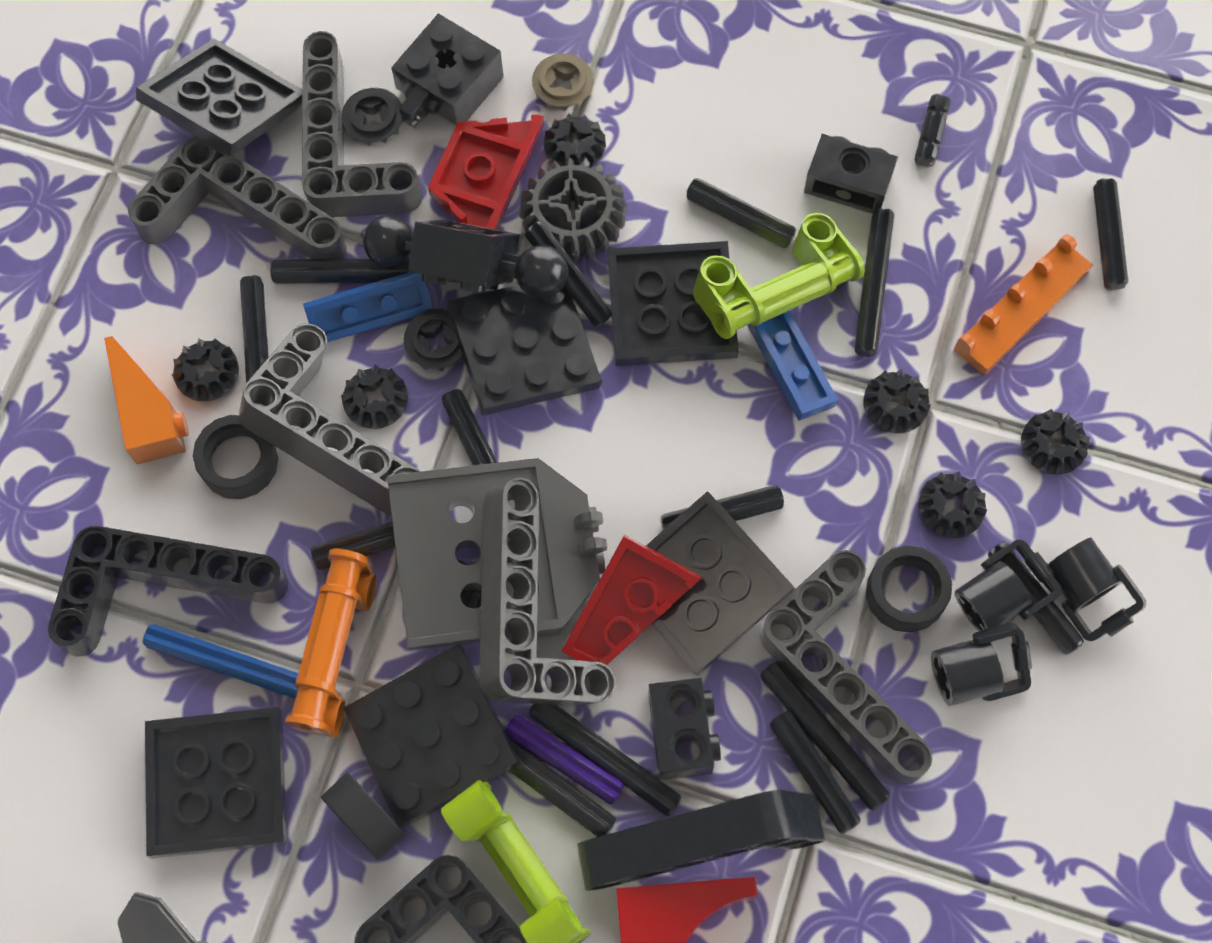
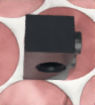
M822 133L807 173L804 193L873 214L876 208H882L898 156L889 154L881 148H869L852 143L842 136H829ZM846 169H852V170L857 171L858 173H857V174H851V173H848V172L845 171V170H846Z

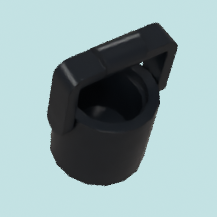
M1092 537L1077 543L1048 563L1054 571L1053 577L1061 586V593L1066 598L1061 603V606L1087 641L1098 640L1106 634L1110 637L1114 636L1134 622L1132 617L1144 610L1147 605L1145 597L1120 564L1113 568ZM1123 583L1136 603L1127 609H1120L1102 621V626L1091 632L1077 611L1094 603Z
M1017 539L981 564L984 571L959 587L954 593L957 603L967 619L978 631L1010 623L1019 616L1023 621L1028 620L1054 602L1062 590L1060 584L1053 577L1054 571L1039 552L1034 553L1024 540ZM1015 550L1024 558V563L1038 581L1043 583L1051 593L1034 606H1032V600L1027 589L1018 576L1005 563L1000 561Z
M1006 623L972 634L973 640L937 649L931 653L934 678L939 692L948 706L981 697L985 701H993L1025 692L1031 686L1030 670L1032 669L1029 642L1025 640L1024 632L1015 623ZM1012 636L1011 649L1014 669L1017 671L1018 679L1004 683L1001 665L991 642Z

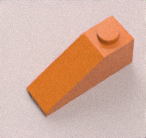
M113 336L104 338L127 453L138 465L186 452L183 437L189 436V429L184 413L176 412L166 396Z

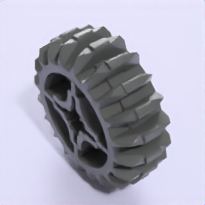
M569 157L566 166L561 167L553 160L550 172L540 167L537 172L538 179H528L527 190L522 191L520 196L522 205L519 208V217L523 221L522 230L524 233L533 224L542 221L566 253L572 255V260L575 263L578 262L580 254L585 253L588 258L593 260L596 248L606 253L607 248H609V241L617 242L619 229H623L625 226L624 215L627 212V203L623 199L624 191L621 185H616V178L613 173L604 175V168L601 163L590 169L586 158L581 165H574L573 160ZM571 201H574L575 205L574 220H572L571 211H569L571 210ZM555 226L562 227V228H564L565 230L556 228Z

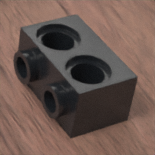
M702 678L648 684V699L659 779L668 780L712 774L714 761H721L718 734H710L707 718L715 716L712 691L703 690ZM683 697L692 702L694 711L687 716H678L671 711L669 704L674 699ZM683 741L694 742L700 749V756L692 761L682 760L676 754L675 747Z

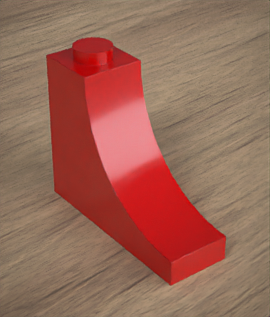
M756 876L616 888L620 942L686 943L692 933L716 912L733 904L755 900L758 896Z

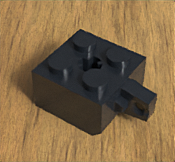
M439 13L391 67L395 87L403 92L406 98L399 108L402 116L401 120L414 129L429 113L432 115L436 113L454 125H457V122L468 121L504 77L501 50Z

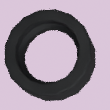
M228 415L215 419L204 427L195 441L192 455L197 473L211 491L230 499H244L258 494L267 487L276 474L279 458L276 446L246 429L241 424L239 415ZM236 436H248L254 439L261 453L254 469L246 475L234 479L223 478L215 472L211 459L221 443Z
M909 545L890 549L878 558L866 584V599L870 611L880 623L895 631L909 633L927 629L936 622L945 611L952 594V580L947 566L940 558L923 547ZM906 565L914 566L925 572L934 586V595L930 605L923 611L916 613H905L892 607L886 600L883 592L884 579L892 569Z
M348 772L321 796L325 804L377 860H380L404 837L403 831Z

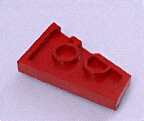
M624 535L561 652L579 661L600 662L608 665L649 625L665 613L687 590L691 589L702 576Z

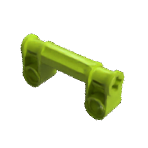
M813 213L806 216L793 244V254L802 266L752 288L749 287L730 259L716 255L705 259L696 279L693 296L711 320L716 332L722 338L728 339L733 337L736 330L749 324L753 326L762 324L771 318L833 292L836 286L848 280L854 282L862 279L865 272L862 257L841 233L834 220L822 213Z
M478 780L441 808L445 821L459 839L464 842L479 841L531 916L520 925L521 933L527 943H582L591 935L587 927H582L576 914L568 905V898L563 894L515 824L512 816L507 812H503L498 800L490 791L492 787L488 781L482 782Z

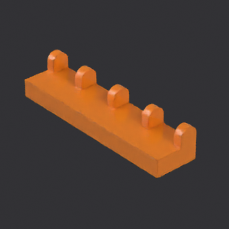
M1065 234L1044 257H1041L1035 263L1034 267L1018 283H1015L1008 290L1007 294L991 310H987L981 319L957 340L953 350L985 376L1090 271L1093 264L1075 250L1076 240L1071 235Z

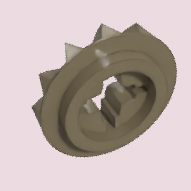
M566 53L551 55L542 60L533 72L532 86L537 100L544 101L549 109L557 106L566 111L569 106L575 104L580 107L586 97H591L594 83L593 72L590 66L578 56ZM555 74L563 81L570 80V90L565 89L563 86L556 87Z

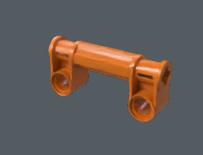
M331 549L329 552L330 569L326 583L320 586L314 616L295 682V687L298 689L292 714L287 715L285 724L290 726L292 730L332 738L338 737L345 716L343 708L346 706V702L336 691L335 686L355 609L370 610L377 585V576L373 573L368 563V558L360 553L345 549Z

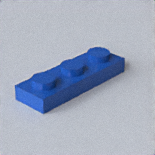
M408 272L303 303L309 324L320 327L327 336V342L415 317L424 311L433 309L426 282L422 281V274Z
M790 311L757 326L747 325L798 421L836 406L839 400Z

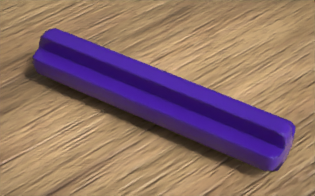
M515 715L507 724L505 732L510 739L603 801L613 804L621 794L623 783L521 715Z

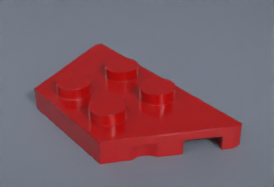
M536 114L531 115V120L509 123L507 122V117L491 119L487 122H457L429 183V195L456 222L498 230L542 131L544 116Z

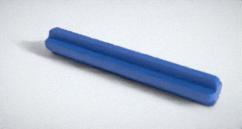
M151 624L146 629L142 643L148 649L296 699L298 689L295 687L296 678L298 677L297 672L156 624Z

